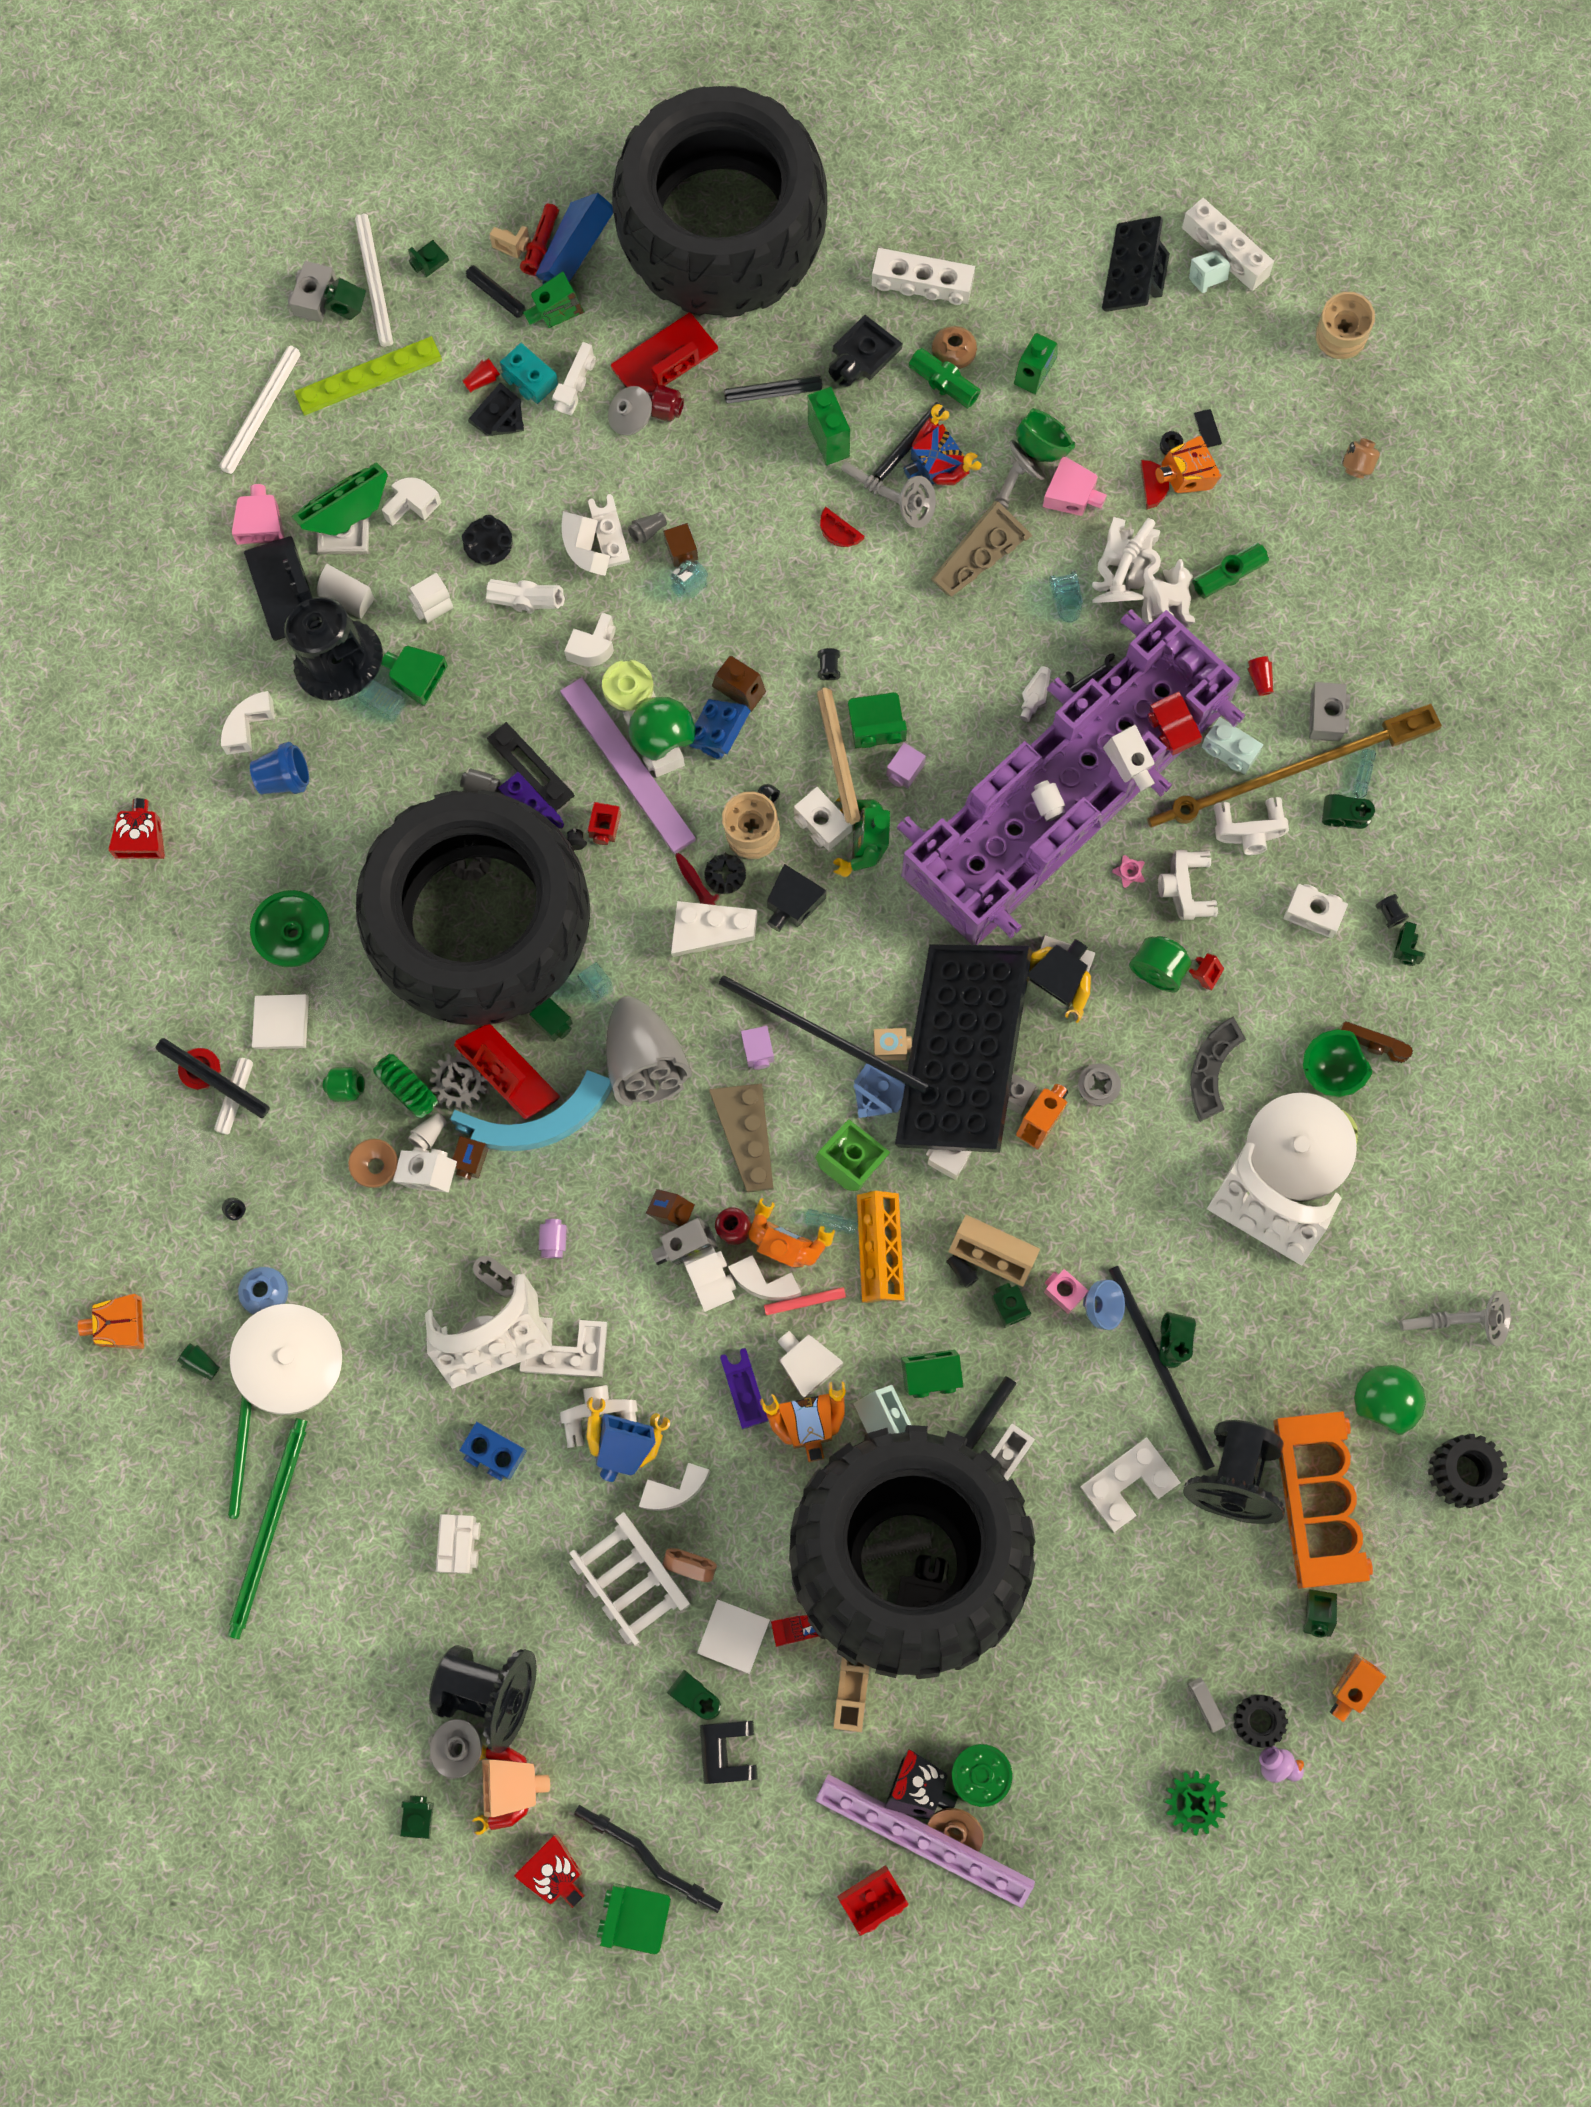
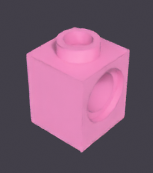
M1065 1269L1060 1274L1055 1271L1045 1281L1048 1287L1044 1293L1067 1314L1077 1306L1089 1291ZM1059 1284H1067L1071 1288V1295L1061 1296L1057 1291V1286Z

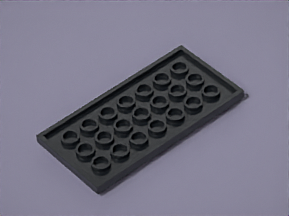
M929 944L907 1073L929 1084V1088L923 1094L905 1084L895 1145L898 1148L1000 1153L1032 949L1030 946Z

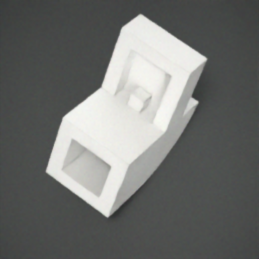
M404 478L392 485L395 496L390 497L385 502L382 512L385 520L392 526L409 509L425 520L441 504L439 493L425 481L418 478Z
M602 613L593 635L573 629L564 651L566 660L587 667L597 666L606 662L614 652L612 639L616 627L613 625L612 616Z

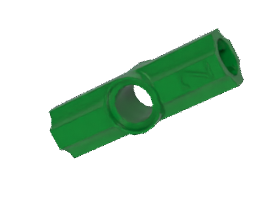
M923 348L918 349L913 354L909 362V368L925 378L933 390H939L940 395H949L967 409L977 401L981 389L961 376L959 369L954 364L948 361L941 362Z
M1257 542L1236 555L1226 556L1222 563L1193 578L1192 583L1199 597L1205 599L1227 586L1235 585L1242 577L1269 562L1267 550ZM1226 569H1234L1236 573H1229Z

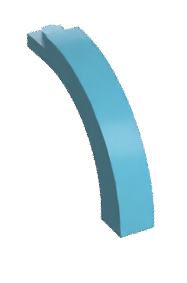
M587 1070L575 1093L561 1107L540 1119L522 1124H496L480 1120L454 1109L450 1120L456 1125L455 1130L466 1135H470L473 1132L471 1139L486 1143L489 1149L500 1151L537 1149L556 1143L584 1126L602 1107L612 1090L609 1078Z

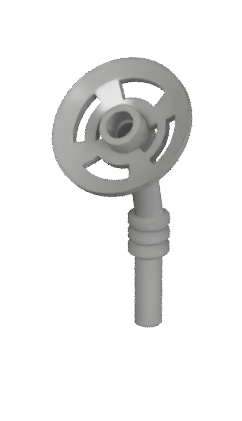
M1011 440L1009 444L1015 461L1012 463L1013 467L1010 469L999 495L995 497V501H999L1006 509H1008V504L1010 503L1008 498L1019 474L1023 475L1027 472L1037 479H1045V475L1032 458L1026 455L1014 440Z
M847 461L843 463L841 470L864 484L865 489L869 488L868 491H874V495L879 494L898 503L901 515L909 526L921 528L932 519L936 506V496L934 488L927 478L923 476L911 477L904 484L901 493H898L884 486V482H878L879 479H874L873 475L868 476ZM911 485V489L905 495L907 488ZM919 485L924 488L927 498H925L924 492L919 488ZM922 507H926L923 516L918 520L916 514L921 511Z
M1496 1291L1491 1295L1486 1309H1483L1482 1312L1448 1314L1447 1311H1443L1442 1313H1431L1427 1317L1400 1320L1399 1325L1401 1331L1428 1327H1432V1329L1448 1328L1451 1324L1481 1323L1485 1327L1489 1343L1493 1346H1501L1509 1332L1511 1321L1510 1303L1503 1291Z

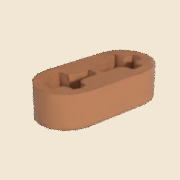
M676 1548L666 1550L662 1563L664 1568L671 1572L702 1582L712 1581L717 1568L715 1562L710 1559Z

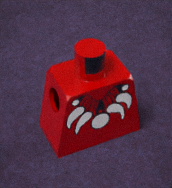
M135 798L132 803V811L118 812L109 845V852L115 859H164L161 819L156 812L148 811L149 801L147 799Z
M557 1834L514 1875L517 1880L550 1905L561 1896L573 1908L585 1896L574 1884L582 1875V1872Z

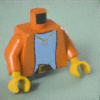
M763 1198L759 1200L749 1231V1238L757 1245V1252L791 1267H804V1265H813L825 1250V1246L827 1247L832 1244L835 1230L833 1229L831 1233L824 1232L825 1225L820 1226L817 1239L813 1242L768 1222L767 1219L770 1217L775 1204L772 1202L771 1206L767 1207L762 1203Z
M830 1382L828 1394L781 1404L778 1403L777 1398L772 1394L774 1401L771 1405H765L763 1399L760 1400V1404L764 1412H766L772 1431L785 1444L793 1445L794 1449L805 1447L808 1462L825 1459L821 1443L832 1441V1436L836 1435L840 1430L845 1416V1383L842 1382V1388L839 1391L833 1390L832 1382Z

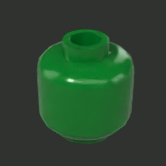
M334 1067L323 1079L322 1085L324 1092L327 1093L332 1101L350 1102L357 1100L363 1094L365 1080L363 1075L354 1067Z

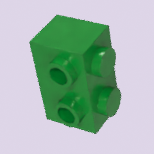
M955 1349L901 1357L904 1387L909 1396L913 1395L914 1398H924L929 1396L930 1392L940 1391L941 1394H950L956 1392V1388L963 1387L960 1355Z

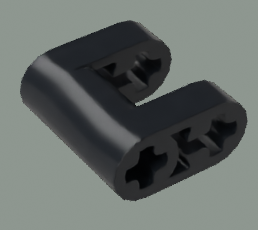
M754 1720L700 1725L704 1784L758 1779L757 1765L728 1767L726 1738L755 1735Z

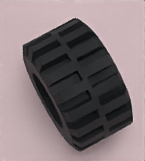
M1467 1434L1442 1443V1446L1436 1448L1433 1452L1435 1456L1431 1457L1429 1464H1432L1433 1467L1428 1469V1475H1433L1434 1480L1430 1481L1431 1486H1437L1438 1491L1435 1493L1439 1497H1446L1444 1502L1449 1505L1455 1503L1457 1508L1465 1506L1466 1508H1473L1487 1503L1499 1495L1498 1492L1502 1491L1505 1487V1484L1501 1481L1507 1479L1508 1473L1503 1472V1469L1507 1467L1506 1461H1501L1500 1457L1503 1456L1501 1450L1496 1451L1494 1449L1496 1446L1494 1442L1486 1443V1437L1484 1436L1475 1437V1434ZM1460 1456L1471 1459L1477 1466L1479 1478L1475 1487L1466 1484L1457 1472V1462Z

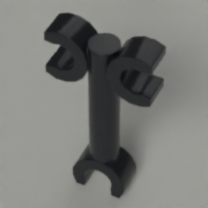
M1115 654L1107 655L1102 666L1075 683L1074 675L1067 671L1065 676L1069 682L1065 685L1073 692H1077L1092 678L1097 681L1104 677L1114 668L1109 662L1115 658Z

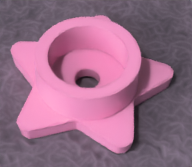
M1124 855L1121 866L1113 869L1112 873L1122 878L1124 888L1128 887L1133 881L1143 883L1145 879L1141 870L1145 862L1136 861ZM1129 869L1132 870L1131 874L1127 872Z

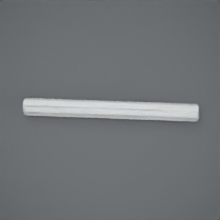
M367 214L357 215L355 221L378 339L382 347L391 346L393 339L370 222Z
M293 346L286 348L221 461L220 468L222 471L228 474L234 472L300 357V352L297 348Z

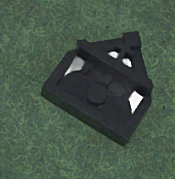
M500 382L469 417L468 422L487 436L524 431L521 399Z

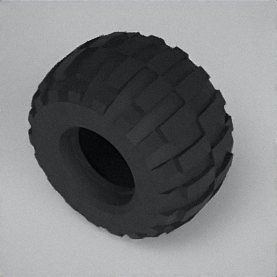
M907 1425L905 1432L889 1434L888 1428H883L867 1433L863 1442L852 1446L849 1442L829 1457V1463L822 1470H817L804 1488L803 1497L799 1506L795 1509L790 1530L789 1561L792 1585L798 1603L803 1606L808 1615L809 1624L821 1639H827L837 1648V1654L854 1665L860 1662L876 1669L875 1674L896 1678L897 1674L916 1675V1679L939 1677L941 1672L953 1668L961 1670L978 1661L979 1657L988 1649L996 1647L1009 1632L1023 1608L1032 1585L1036 1564L1034 1561V1545L1036 1540L1033 1523L1030 1516H1026L1023 1507L1025 1500L1014 1480L1007 1481L1000 1472L1001 1464L985 1449L981 1453L973 1451L966 1446L967 1438L947 1431L945 1437L928 1434V1426ZM901 1515L924 1517L940 1526L953 1543L957 1557L955 1579L949 1590L940 1599L928 1606L920 1608L904 1607L885 1601L872 1591L864 1577L861 1555L866 1539L879 1524L890 1518Z

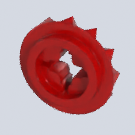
M195 1048L187 1052L219 1074L222 1072L220 1060L212 1051L205 1048ZM178 1065V1075L183 1084L197 1091L204 1088L209 1089V1084Z

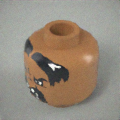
M1361 438L1360 442H1351L1342 461L1343 466L1346 468L1345 472L1357 478L1371 475L1380 456V452L1374 448L1376 443L1365 438Z

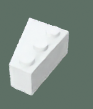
M677 901L672 956L677 957L688 953L755 940L757 910Z

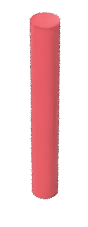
M844 1287L766 1304L764 1309L767 1316L846 1298Z

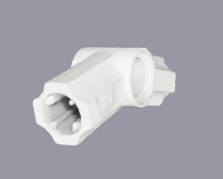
M490 579L486 590L487 602L511 606L518 612L526 610L529 614L534 613L535 609H559L560 606H563L565 600L563 589L559 585H537L525 580L519 581L517 584Z

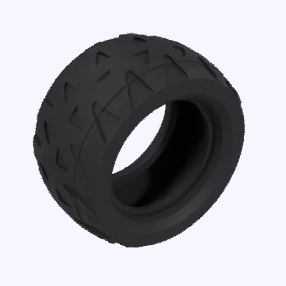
M703 86L686 90V92L680 93L668 100L665 99L650 109V113L639 125L633 127L625 141L622 155L618 159L612 188V206L617 236L636 274L643 278L649 289L663 301L669 300L680 306L685 312L696 315L709 314L735 317L760 307L762 309L767 308L778 302L791 286L796 287L801 282L816 257L825 233L827 182L815 144L800 120L794 119L784 105L771 97L760 95L746 88L736 86ZM715 169L738 170L753 175L765 183L778 200L770 215L758 226L743 234L721 238L704 237L683 229L666 214L663 206L671 192L685 179L697 173Z
M478 790V793L449 791L434 795L435 799L408 807L395 817L394 824L377 836L369 849L366 862L358 879L356 920L361 943L369 961L382 981L397 997L407 1002L408 1005L419 1012L439 1020L463 1025H489L508 1021L518 1015H524L534 1010L550 998L568 979L581 956L587 939L590 920L589 892L583 869L571 844L562 832L540 812L523 802L497 792ZM464 840L467 841L468 846L463 845ZM474 840L477 841L476 845H471ZM487 857L510 863L524 872L536 886L535 910L525 932L507 950L481 961L459 962L439 957L429 952L416 941L413 930V914L417 899L427 882L446 866L467 858Z

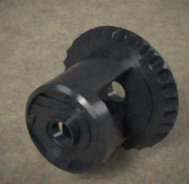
M328 597L308 599L296 606L289 614L284 628L285 637L295 652L296 659L293 661V671L296 680L306 693L321 700H341L359 693L373 681L382 664L383 648L379 637L367 624H363L359 620L353 621L350 619L343 606L338 601ZM316 620L321 621L317 623V629H310L312 622ZM334 657L337 661L343 658L340 663H332Z
M1225 1420L1216 1424L1214 1435L1218 1441L1217 1446L1223 1449L1217 1476L1203 1475L1190 1478L1185 1482L1183 1488L1184 1496L1191 1503L1207 1512L1239 1522L1272 1524L1281 1521L1285 1512L1282 1501L1278 1497L1273 1496L1271 1492H1267L1264 1488L1259 1487L1265 1461L1279 1459L1282 1455L1284 1442L1281 1437L1267 1427L1248 1421Z
M460 1645L453 1646L443 1655L432 1679L429 1693V1705L432 1713L439 1717L450 1718L457 1710L485 1718L483 1735L487 1738L486 1744L488 1749L496 1753L505 1751L517 1736L524 1722L534 1691L537 1672L534 1653L526 1649L514 1652L500 1671L475 1663L471 1649Z

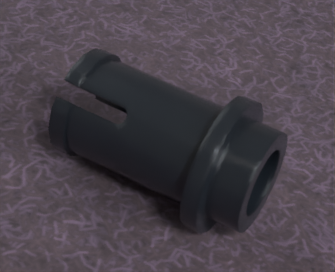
M952 1255L946 1261L959 1278L960 1285L968 1288L978 1281V1272L976 1270L973 1271L966 1260Z

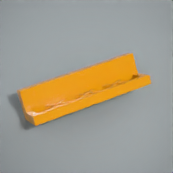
M874 1190L857 1195L862 1302L873 1303L882 1300L905 1301L899 1193ZM883 1199L890 1200L889 1213L884 1209ZM886 1226L891 1230L892 1238L890 1240L885 1235ZM888 1252L893 1257V1265L891 1267L886 1261ZM889 1280L894 1284L895 1294H888Z

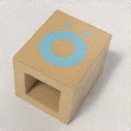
M906 1028L874 1029L875 1056L884 1061L907 1059V1052H911L912 1038L911 1036H906Z

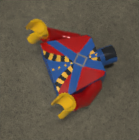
M936 404L931 410L933 418H929L912 443L911 460L913 462L903 469L908 479L922 475L932 485L954 486L970 473V469L974 471L979 470L981 463L976 461L972 464V461L978 455L970 452L964 456L943 424L939 425V421H945L949 418V412L945 410L939 417L938 412L943 405Z

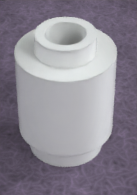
M1046 780L1034 786L1035 791L1031 795L1041 817H1044L1046 822L1066 814L1064 810L1065 803L1056 783L1050 784Z

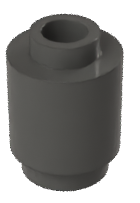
M472 768L469 769L468 773H463L460 781V787L463 788V791L478 793V790L498 793V787L500 786V779L495 778V775Z

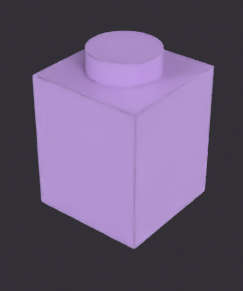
M903 743L887 766L886 776L889 777L888 780L897 787L904 786L908 789L924 767L926 756Z
M763 1026L741 1031L748 1068L754 1066L755 1070L769 1067V1063L774 1062V1055L768 1027Z

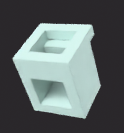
M1217 250L1191 259L1189 279L1202 293H1205L1208 287L1228 280L1230 263Z

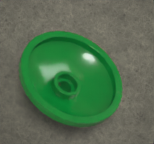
M297 890L281 891L266 898L255 910L250 923V937L256 951L263 959L280 967H297L312 961L322 952L330 934L329 917L322 904L310 894ZM292 930L298 931L297 936L293 938L289 937V933Z

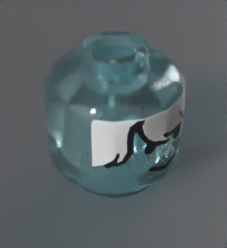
M684 561L671 573L670 578L673 584L670 587L678 597L684 596L692 599L707 586L708 573L698 561Z

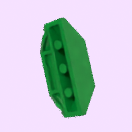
M376 462L370 465L369 468H364L348 476L310 500L291 517L303 530L333 536L344 533L353 524L367 519L371 516L372 512L378 509L388 474Z

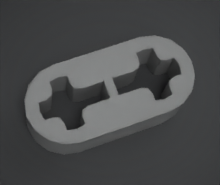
M489 1256L479 1257L473 1265L476 1277L500 1296L505 1298L512 1297L514 1288L502 1291L503 1285L497 1280L499 1277L506 1281L511 1278L513 1279L511 1284L514 1286L516 1276L495 1259ZM489 1262L492 1263L490 1268L496 1273L494 1277L488 1273H484L483 1276L480 1275L482 1272L480 1265L482 1263L484 1265H487Z
M1199 1677L1187 1683L1210 1731L1215 1733L1225 1728L1226 1725L1203 1679Z

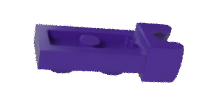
M519 772L498 787L503 795L531 806L559 829L564 827V822L560 815L548 805Z
M746 1348L740 1350L741 1361L738 1364H731L725 1354L720 1356L742 1430L769 1422L766 1412H764L760 1404L762 1398Z

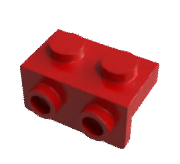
M886 1865L837 1896L859 1936L874 1931L879 1924L890 1917L899 1915L909 1905Z

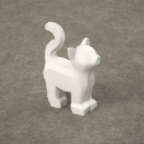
M1113 517L1107 534V545L1102 558L1098 562V571L1104 577V582L1092 583V587L1097 591H1107L1112 586L1114 575L1109 570L1108 565L1119 566L1123 556L1122 551L1132 538L1134 529L1130 528V530L1121 531V528L1125 526L1126 520ZM1151 530L1142 544V550L1152 549V546L1159 539L1160 530ZM1142 550L1136 559L1131 561L1129 566L1131 570L1127 574L1125 590L1130 591L1131 588L1140 589L1145 586L1143 579L1144 569L1151 561L1149 558L1141 555Z
M1153 549L1142 550L1141 555L1149 558L1151 564L1144 569L1143 579L1145 586L1143 589L1142 620L1147 625L1151 624L1155 620L1154 618L1159 617L1167 610L1187 629L1195 623V618L1189 614L1191 596L1188 587L1194 578L1193 575L1183 566L1182 559H1179L1175 567L1170 570H1163L1167 582L1156 580L1153 575L1159 570L1160 556Z

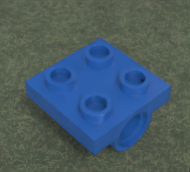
M708 699L695 723L694 742L689 746L700 749L703 753L721 760L724 754L729 753L751 710L746 705Z

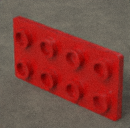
M687 313L613 362L611 369L626 388L637 386L649 393V391L653 392L659 385L666 386L716 353L718 345L693 314Z
M491 1024L484 1025L455 1041L454 1046L524 1119L536 1114L560 1098V1095Z

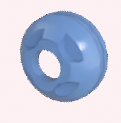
M255 1268L242 1278L238 1288L239 1300L242 1306L253 1315L267 1307L285 1304L288 1297L287 1281L279 1271L273 1268ZM258 1282H265L268 1286L267 1293L262 1297H256L253 1294V1286Z
M1100 1280L1095 1282L1084 1297L1083 1306L1091 1323L1095 1327L1104 1330H1112L1120 1324L1125 1311V1299L1121 1287L1115 1281ZM1095 1298H1096V1300H1097V1309H1096V1311H1095Z

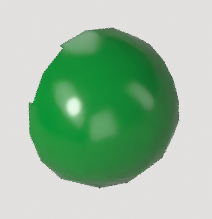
M1035 408L1031 409L1026 418L1024 417L1015 431L1020 448L1028 457L1039 462H1055L1066 457L1075 448L1076 444L1064 430L1066 427L1046 412Z
M652 697L642 702L636 708L629 721L628 733L632 745L641 755L657 761L665 757L674 748L679 746L686 747L692 744L695 739V725L690 711L682 702L671 697Z
M1335 1029L1323 1032L1310 1042L1304 1052L1303 1069L1305 1076L1312 1087L1325 1096L1341 1098L1353 1095L1366 1085L1373 1072L1369 1062L1362 1053L1355 1034L1351 1031Z
M1395 1365L1377 1366L1366 1372L1358 1382L1354 1396L1355 1408L1359 1416L1378 1423L1397 1435H1403L1416 1426L1424 1414L1426 1405L1424 1388L1417 1377L1408 1370Z

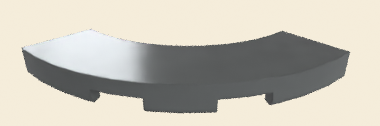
M1234 1016L1224 1021L1209 1034L1199 1049L1193 1063L1190 1081L1191 1097L1200 1122L1225 1109L1218 1089L1219 1071L1227 1055L1246 1040Z

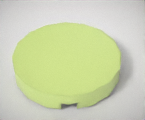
M618 661L608 667L603 675L602 690L604 698L611 706L618 710H636L642 702L650 699L653 694L654 684L651 673L645 665L638 661Z

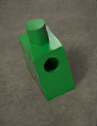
M561 272L533 291L531 297L536 305L523 312L530 325L544 319L548 328L585 313L564 272Z

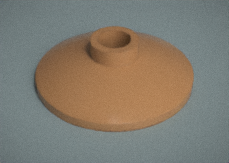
M945 1808L934 1813L928 1822V1826L978 1852L982 1847L984 1841L983 1829L977 1819L964 1810Z

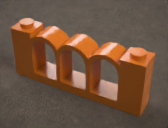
M1344 1411L1275 1419L1273 1421L1274 1431L1284 1442L1279 1465L1298 1589L1370 1581L1369 1575H1373L1371 1559L1367 1558L1366 1552L1358 1553L1363 1545L1362 1530L1354 1519L1348 1517L1354 1511L1357 1504V1494L1354 1486L1342 1477L1347 1473L1351 1461L1348 1447L1343 1443V1441L1348 1439V1434L1351 1433L1349 1419L1345 1418ZM1328 1444L1338 1452L1340 1466L1333 1475L1298 1479L1293 1447ZM1334 1483L1344 1491L1346 1505L1338 1515L1304 1518L1299 1486ZM1338 1522L1350 1530L1352 1545L1345 1554L1310 1558L1305 1525Z

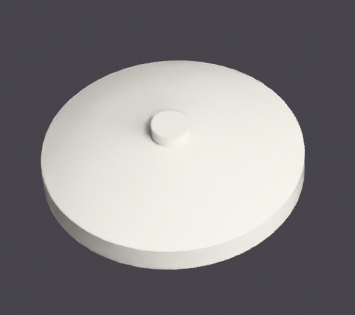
M1310 1093L1287 1094L1269 1102L1258 1112L1252 1121L1246 1141L1255 1144L1251 1155V1163L1259 1177L1277 1193L1293 1201L1319 1199L1336 1190L1351 1172L1357 1150L1354 1129L1344 1112L1326 1098Z
M295 1304L274 1305L255 1313L237 1332L230 1352L232 1377L242 1396L255 1407L268 1413L279 1415L301 1413L322 1402L334 1388L342 1365L340 1341L331 1324L316 1311Z

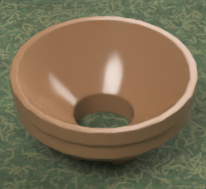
M949 326L940 330L932 343L933 356L941 362H951L958 369L968 366L974 360L977 352L976 340L972 333L959 326ZM952 336H958L961 338L962 344L957 347L951 346L948 343V339Z
M368 1139L358 1144L352 1150L348 1162L349 1171L354 1180L360 1185L368 1188H379L385 1186L394 1178L398 1157L395 1150L387 1142L380 1139ZM374 1159H380L384 1163L383 1170L378 1174L371 1173L368 1168L369 1163Z

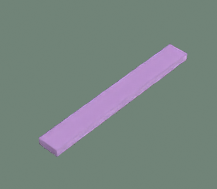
M581 677L560 690L564 699L673 854L695 842V836L584 679Z
M829 1774L816 1797V1802L1020 1908H1023L1034 1888V1880L904 1813L885 1808V1803Z

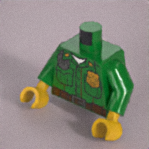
M874 799L857 800L861 819L853 824L851 862L841 858H836L833 861V864L840 866L839 869L833 872L840 876L848 877L852 869L853 871H858L875 866L879 863L889 846L890 811L883 810L882 805Z

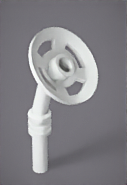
M1147 518L1134 539L1129 540L1122 551L1123 556L1112 581V586H1110V591L1097 596L1092 600V603L1144 599V596L1139 593L1125 590L1123 581L1131 561L1136 559L1143 548V542L1155 526L1154 520Z

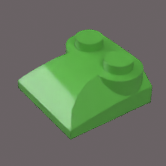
M848 1119L818 1151L815 1158L820 1169L843 1188L849 1191H858L888 1157L890 1151Z

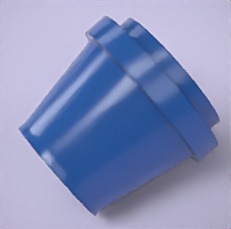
M291 742L282 743L277 749L250 762L251 778L256 790L261 795L284 792L298 794L305 792L309 784V771L304 755L299 747Z

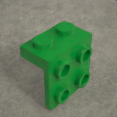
M897 693L851 698L848 701L855 749L871 748L884 744H898L906 741V721H903L899 695Z
M615 1883L612 1890L607 1889L603 1907L608 1908L606 1920H600L597 1937L601 1938L600 1946L607 1948L618 1946L649 1954H658L661 1950L671 1902L670 1896Z

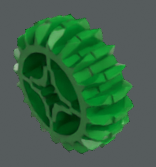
M388 1054L383 1057L373 1068L375 1076L416 1117L423 1118L438 1103L437 1098L428 1087L394 1054Z

